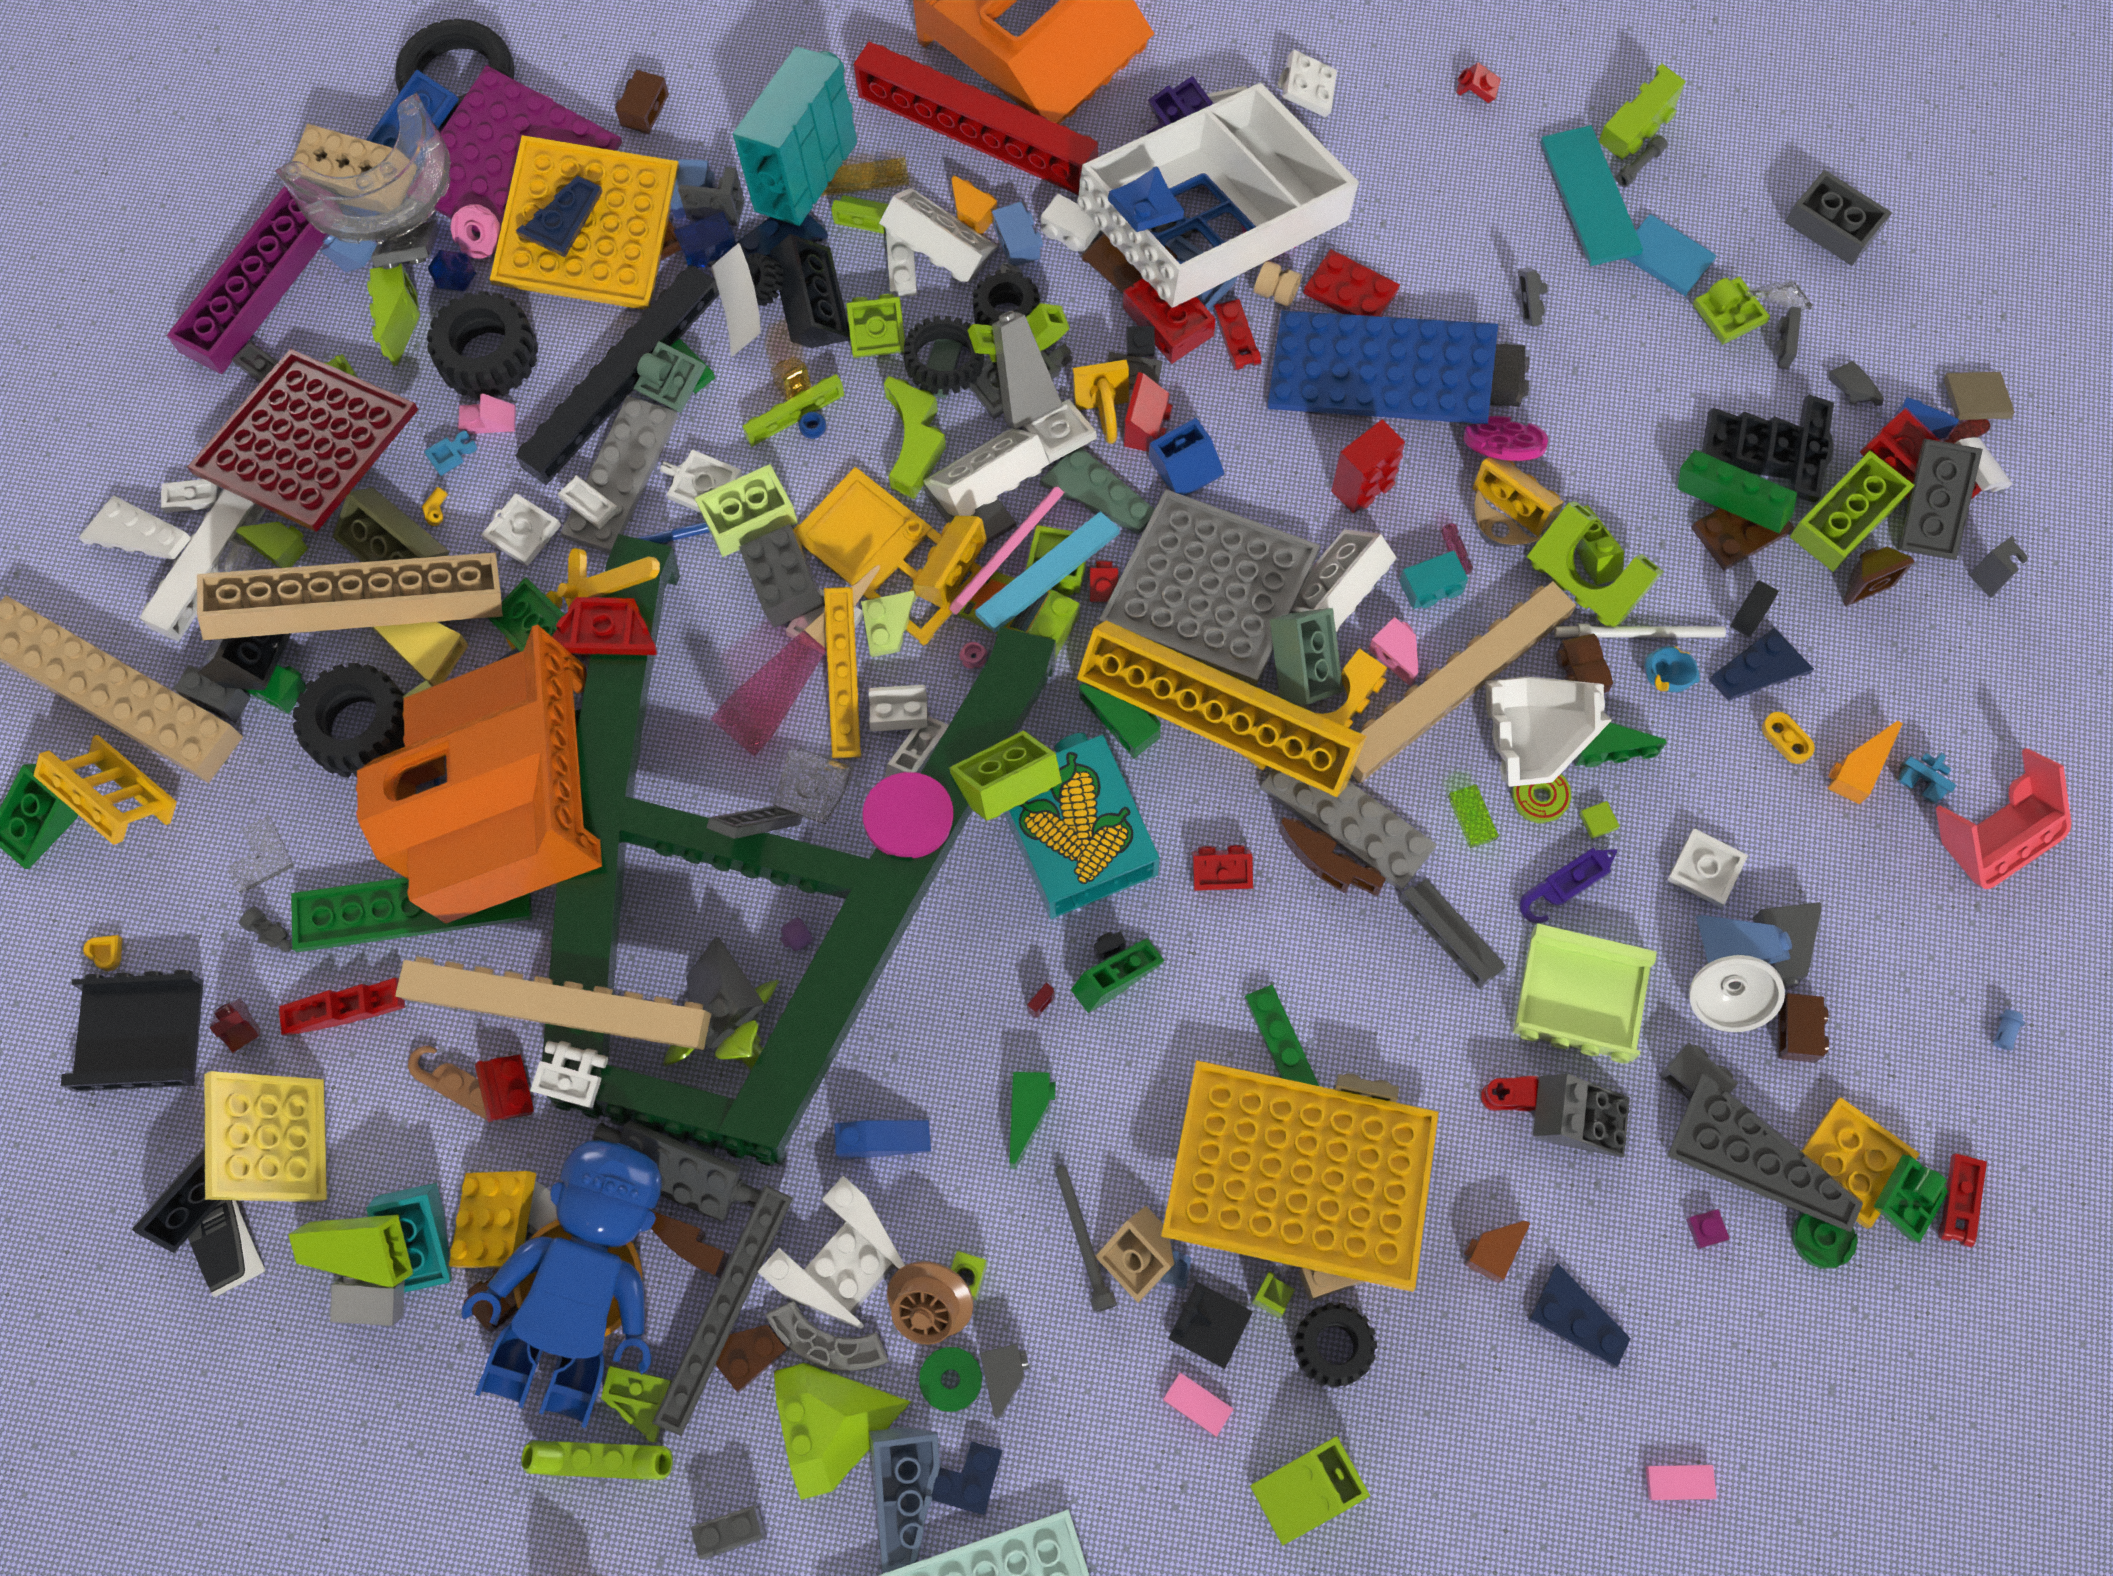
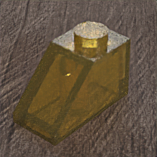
M792 357L788 360L780 361L775 367L771 368L773 381L786 401L793 398L798 392L811 388L807 366L798 358Z

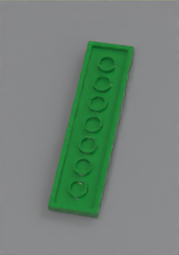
M405 877L291 893L292 950L297 953L531 920V893L449 923L442 922L409 901L407 893L409 880Z

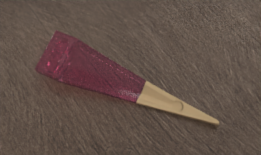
M880 565L875 566L852 586L854 607L879 571ZM825 611L728 696L710 718L754 757L774 735L827 651Z

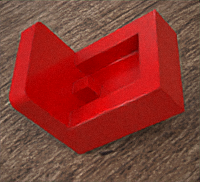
M1478 62L1461 72L1458 77L1459 84L1456 93L1461 96L1470 90L1487 103H1490L1496 99L1501 78Z
M1098 560L1096 565H1090V602L1109 601L1118 583V566L1112 565L1113 561Z

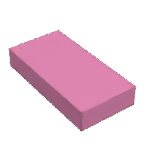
M1181 1372L1163 1398L1164 1402L1215 1437L1218 1436L1234 1410Z
M1713 1465L1645 1466L1649 1500L1717 1499Z

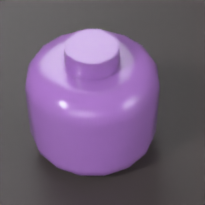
M799 917L792 919L781 927L783 936L780 940L786 948L790 946L792 950L798 951L813 940L808 928Z

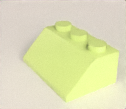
M771 464L694 498L722 557L740 550L739 546L788 524L793 526L798 523L793 505Z

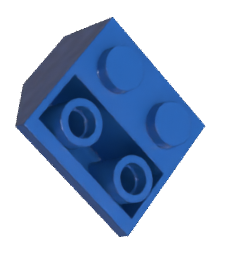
M1197 418L1149 443L1150 462L1169 489L1175 493L1187 496L1222 477L1225 473L1211 437Z

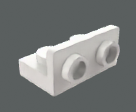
M925 685L869 688L870 732L928 728V703Z

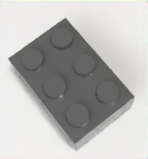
M1823 170L1796 202L1785 223L1853 266L1881 232L1892 212L1828 171Z
M790 524L739 546L762 610L774 628L825 606L801 542Z

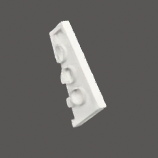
M114 495L78 537L83 543L89 545L97 543L106 548H113L114 546L128 552L142 551L146 555L173 560L191 540V537L185 531Z

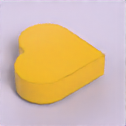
M112 935L91 938L84 944V955L93 960L98 968L108 972L118 968L121 962L122 937Z

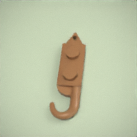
M422 1046L411 1053L408 1059V1069L417 1081L487 1120L479 1081L476 1077L451 1063L440 1065L432 1074L420 1068L418 1061L421 1055L424 1053L435 1054L437 1052V1049L432 1046Z

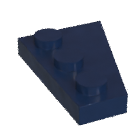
M809 214L800 226L769 217L733 244V246L739 243L746 258H749L748 255L751 253H759L771 257L770 251L789 234L809 241L816 239L822 241L828 238V234Z
M1773 628L1713 674L1709 681L1730 701L1760 691L1761 688L1776 683L1778 685L1800 675L1802 677L1811 674L1814 668Z
M1558 1263L1554 1265L1530 1315L1529 1321L1614 1368L1618 1367L1631 1338Z

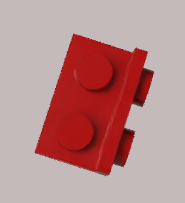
M1244 845L1227 846V850L1217 851L1215 846H1200L1198 851H1192L1194 891L1253 889L1252 852L1249 849H1245Z

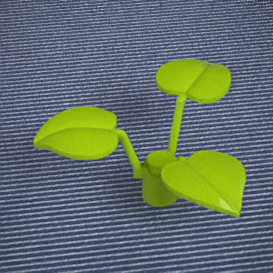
M778 979L763 983L754 988L764 1004L768 1002L777 984L780 983ZM752 1020L739 1026L731 1036L718 1046L715 1056L718 1059L742 1060L752 1070L763 1050V1047L759 1044L761 1038L756 1034L758 1023ZM670 1045L663 1065L666 1067L683 1060L694 1049Z

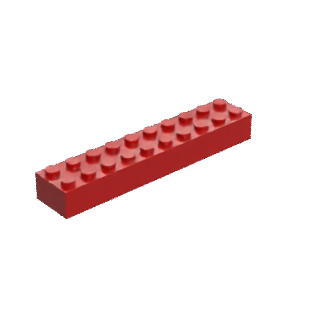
M869 41L853 64L859 98L1079 195L1082 165L1098 158V142L1090 136H1083L1072 131L1067 126L1058 125L1042 115H1036L1019 105L1006 102L997 95H990L979 90L974 85L965 84L956 80L951 75H945L928 65H922L913 61L906 55H900L888 50L883 45H877Z

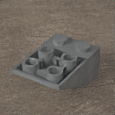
M1570 1074L1539 1076L1533 1136L1557 1145L1624 1158L1630 1097Z

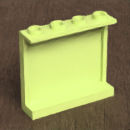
M1537 924L1531 933L1513 1033L1520 1034L1522 1039L1531 1042H1537L1540 1039L1549 1041L1551 1046L1560 1049L1573 1047L1581 1049L1580 1052L1585 1055L1599 1056V1054L1611 1056V1060L1624 1064L1629 1063V1061L1633 1062L1640 1055L1637 1045L1650 968L1655 964L1657 952Z

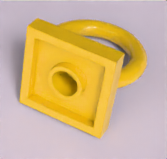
M1127 359L1072 368L1074 405L1078 410L1098 408L1105 441L1108 444H1114L1117 440V422L1114 405L1129 403V367Z

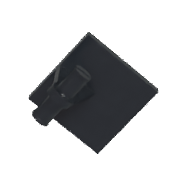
M1196 1282L1187 1301H1183L1180 1306L1182 1311L1168 1339L1225 1370L1253 1311Z

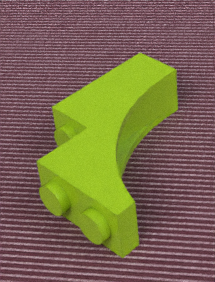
M888 376L883 384L885 397L895 407L904 425L902 450L897 462L888 475L890 487L915 500L924 485L923 480L929 477L946 449L945 435L938 428L929 426L938 412L936 397L929 391L912 387L903 379H895Z

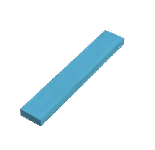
M1100 511L975 610L976 616L996 633L1000 627L1005 626L1119 535L1120 528Z

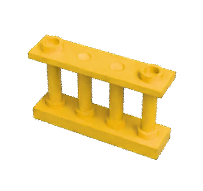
M99 735L93 736L89 753L66 761H61L50 750L39 753L33 776L113 845L123 842L128 823L150 815L156 816L165 825L171 823L177 801ZM95 764L103 772L81 778L73 770ZM115 781L123 789L102 796L93 787ZM135 798L143 806L122 813L113 804Z

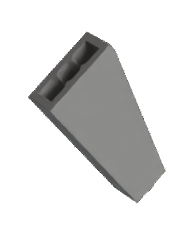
M1008 311L1000 315L999 321L993 323L992 327L1004 420L1006 425L1017 429L1061 406L1062 402L1025 315Z

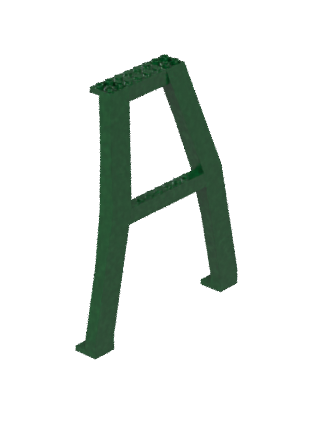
M618 534L606 562L605 571L648 556L654 557L660 562V571L655 579L601 596L600 598H634L650 636L656 645L665 588L667 583L677 585L680 578L673 548ZM1005 627L999 628L991 656L921 774L938 781L951 798L954 817L950 834L938 849L928 855L913 859L912 857L887 855L877 847L870 859L767 832L734 839L706 828L709 821L708 817L634 799V787L654 655L591 654L577 729V748L583 825L587 831L600 840L602 867L557 882L549 979H553L552 985L564 986V982L569 981L583 984L582 990L594 991L595 986L613 989L612 995H614L627 843L653 849L658 854L667 857L672 856V854L677 855L693 864L704 862L711 864L714 868L721 871H729L731 869L739 871L748 878L757 879L762 877L769 879L770 882L779 886L789 884L797 886L806 893L814 894L820 892L846 900L736 1099L608 1065L607 1062L604 1069L594 1066L590 1075L602 1078L593 1108L547 1096L553 1103V1106L563 1111H570L571 1108L581 1110L583 1115L593 1119H599L600 1116L611 1119L612 1123L622 1127L630 1120L656 1132L669 1134L668 1137L685 1143L686 1140L698 1142L697 1145L707 1150L714 1151L716 1147L727 1150V1154L736 1158L743 1159L745 1155L754 1157L758 1163L772 1167L774 1163L783 1165L786 1157L785 1148L973 811L952 777L949 768L1018 733L1046 685L1048 676H1053L1056 640ZM545 1024L542 1062L552 1064L554 1055L545 1053V1046L548 1041L556 1043L565 1041L571 1043V1047L582 1050L587 1048L598 1051V1054L608 1056L609 1060L610 1034ZM567 1059L564 1068L578 1071L581 1062Z

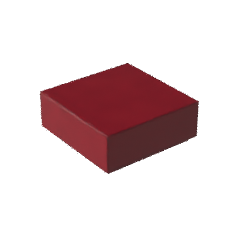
M1046 982L1027 1004V1012L1035 1019L1054 1000V988Z

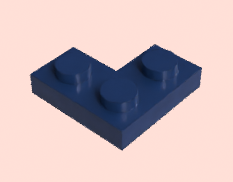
M971 1441L963 1473L940 1467L938 1477H936L932 1500L985 1516L1003 1450Z

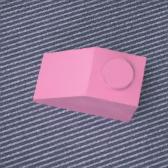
M1394 617L1372 638L1368 651L1411 687L1418 675L1416 634H1414L1413 629L1406 622H1400Z

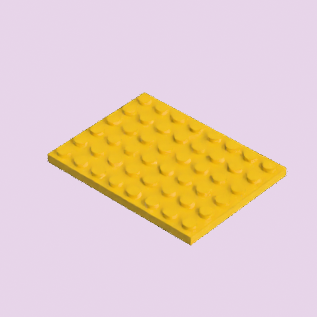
M1196 1060L1161 1237L1414 1292L1439 1112Z

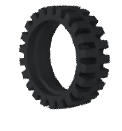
M934 316L933 322L929 318L924 319L923 325L917 323L914 326V330L911 329L908 332V337H906L904 343V365L907 375L910 379L913 378L915 385L918 386L921 383V389L925 391L931 387V393L938 394V390L942 389L943 395L949 394V389H952L955 394L960 392V386L966 390L969 388L970 383L974 384L977 381V376L980 377L982 373L984 354L975 353L968 333V329L971 326L970 323L966 321L962 325V319L957 317L953 322L951 321V316H945V319L941 321L940 316ZM937 339H950L965 346L969 350L971 357L960 368L952 371H937L928 368L920 362L917 353L928 342Z

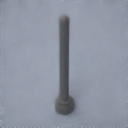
M1059 1165L1055 1173L1093 1288L1090 1303L1094 1313L1105 1311L1117 1306L1114 1292H1110L1109 1287L1104 1285L1068 1170L1065 1166Z

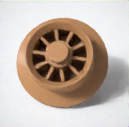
M926 1261L907 1264L897 1270L889 1282L887 1299L893 1323L904 1337L913 1342L927 1345L939 1343L948 1336L961 1331L968 1324L972 1316L973 1297L969 1287L957 1273L941 1264Z

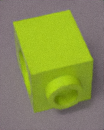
M956 1251L951 1270L958 1275L966 1270L974 1274V1281L968 1287L973 1299L977 1300L988 1262L986 1259Z

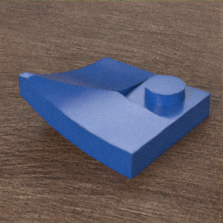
M1157 166L1136 180L1109 191L1108 201L1136 232L1183 219L1184 208L1168 188Z

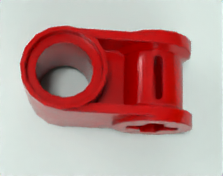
M1539 1077L1496 1078L1482 1089L1480 1095L1481 1102L1487 1109L1493 1111H1535ZM1496 1089L1497 1094H1502L1503 1097L1499 1100L1498 1095L1492 1094L1493 1090Z

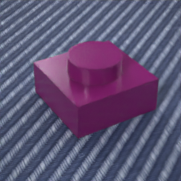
M1719 1209L1686 1219L1697 1249L1730 1239Z

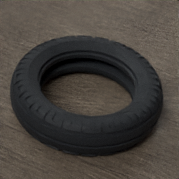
M465 19L443 20L440 23L430 24L427 28H422L405 43L396 62V85L400 93L416 70L423 73L425 67L432 59L454 49H470L481 53L489 60V67L514 80L513 58L506 43L489 27ZM466 94L457 96L459 98L458 102L440 126L447 124Z

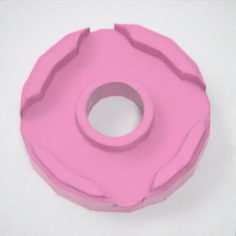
M469 204L460 208L453 215L450 226L454 242L458 243L461 247L460 250L465 255L472 258L483 259L494 254L501 231V225L497 217L488 208L479 204ZM473 225L477 226L480 230V238L473 235Z

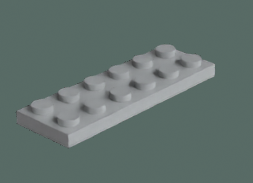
M626 397L585 481L615 504L619 511L599 530L572 509L560 533L564 539L609 554L611 553L618 534L623 535L679 417L677 411L634 397Z
M1275 769L1261 784L1260 789L1317 831L1329 834L1333 841L1337 842L1336 845L1365 866L1377 869L1381 876L1386 878L1388 883L1401 892L1437 846L1432 840L1350 781L1338 797Z

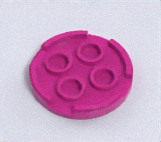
M1489 416L1488 425L1471 424L1465 427L1463 439L1468 447L1485 456L1501 460L1524 461L1538 458L1546 452L1548 436L1540 427L1532 423H1528V426H1525L1518 422H1510L1511 417Z
M916 772L897 773L881 780L867 795L862 812L865 832L875 847L887 855L912 857V859L928 855L938 849L948 838L954 817L952 801L946 789L935 779Z

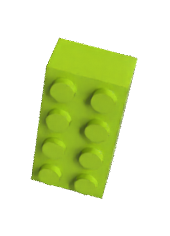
M1869 451L1799 522L1790 538L1834 572L1893 512L1915 485L1873 452Z

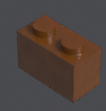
M636 69L632 79L630 78L627 81L626 90L622 98L618 99L615 106V112L621 126L646 134L650 133L669 96L664 77Z
M1791 993L1785 995L1784 1003L1778 1012L1779 1059L1816 1063L1825 1057L1829 1049V1038L1825 1036V1025L1828 1021L1829 1012L1828 1008L1824 1006L1823 996Z

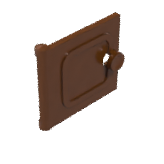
M1105 233L1080 256L1082 261L1088 262L1121 294L1128 287L1132 286L1133 288V284L1143 278L1134 265L1126 260L1124 254L1112 245ZM1165 245L1168 252L1177 259L1178 256Z

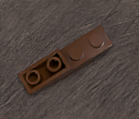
M1283 817L1279 833L1294 855L1311 872L1345 894L1350 884L1378 897L1386 878L1381 876L1377 869L1369 866L1364 868L1354 863L1355 861L1345 854L1337 855L1333 853L1337 842L1333 841L1329 834L1322 831H1312L1306 828V825L1298 819L1291 818L1289 820Z

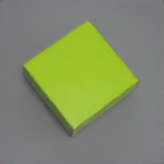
M1608 801L1579 812V816L1591 840L1618 830L1620 827Z

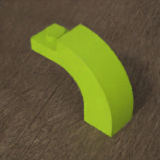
M1040 303L1026 317L1040 351L1054 344L1070 329L1063 308L1060 305ZM972 324L968 329V333L975 353L989 354L991 362H997L993 327Z

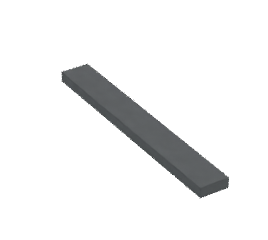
M764 1185L652 1421L653 1424L679 1436L683 1435L758 1275L757 1271L765 1260L793 1197Z

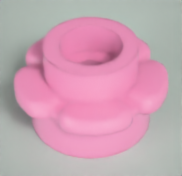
M977 642L967 643L959 653L960 660L963 661V665L966 668H980L986 663L987 650Z

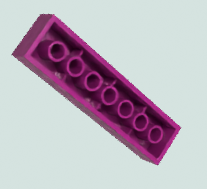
M292 175L166 335L177 351L222 375L232 363L231 359L246 345L324 244L323 239L331 230H334L345 217L346 213L337 197Z

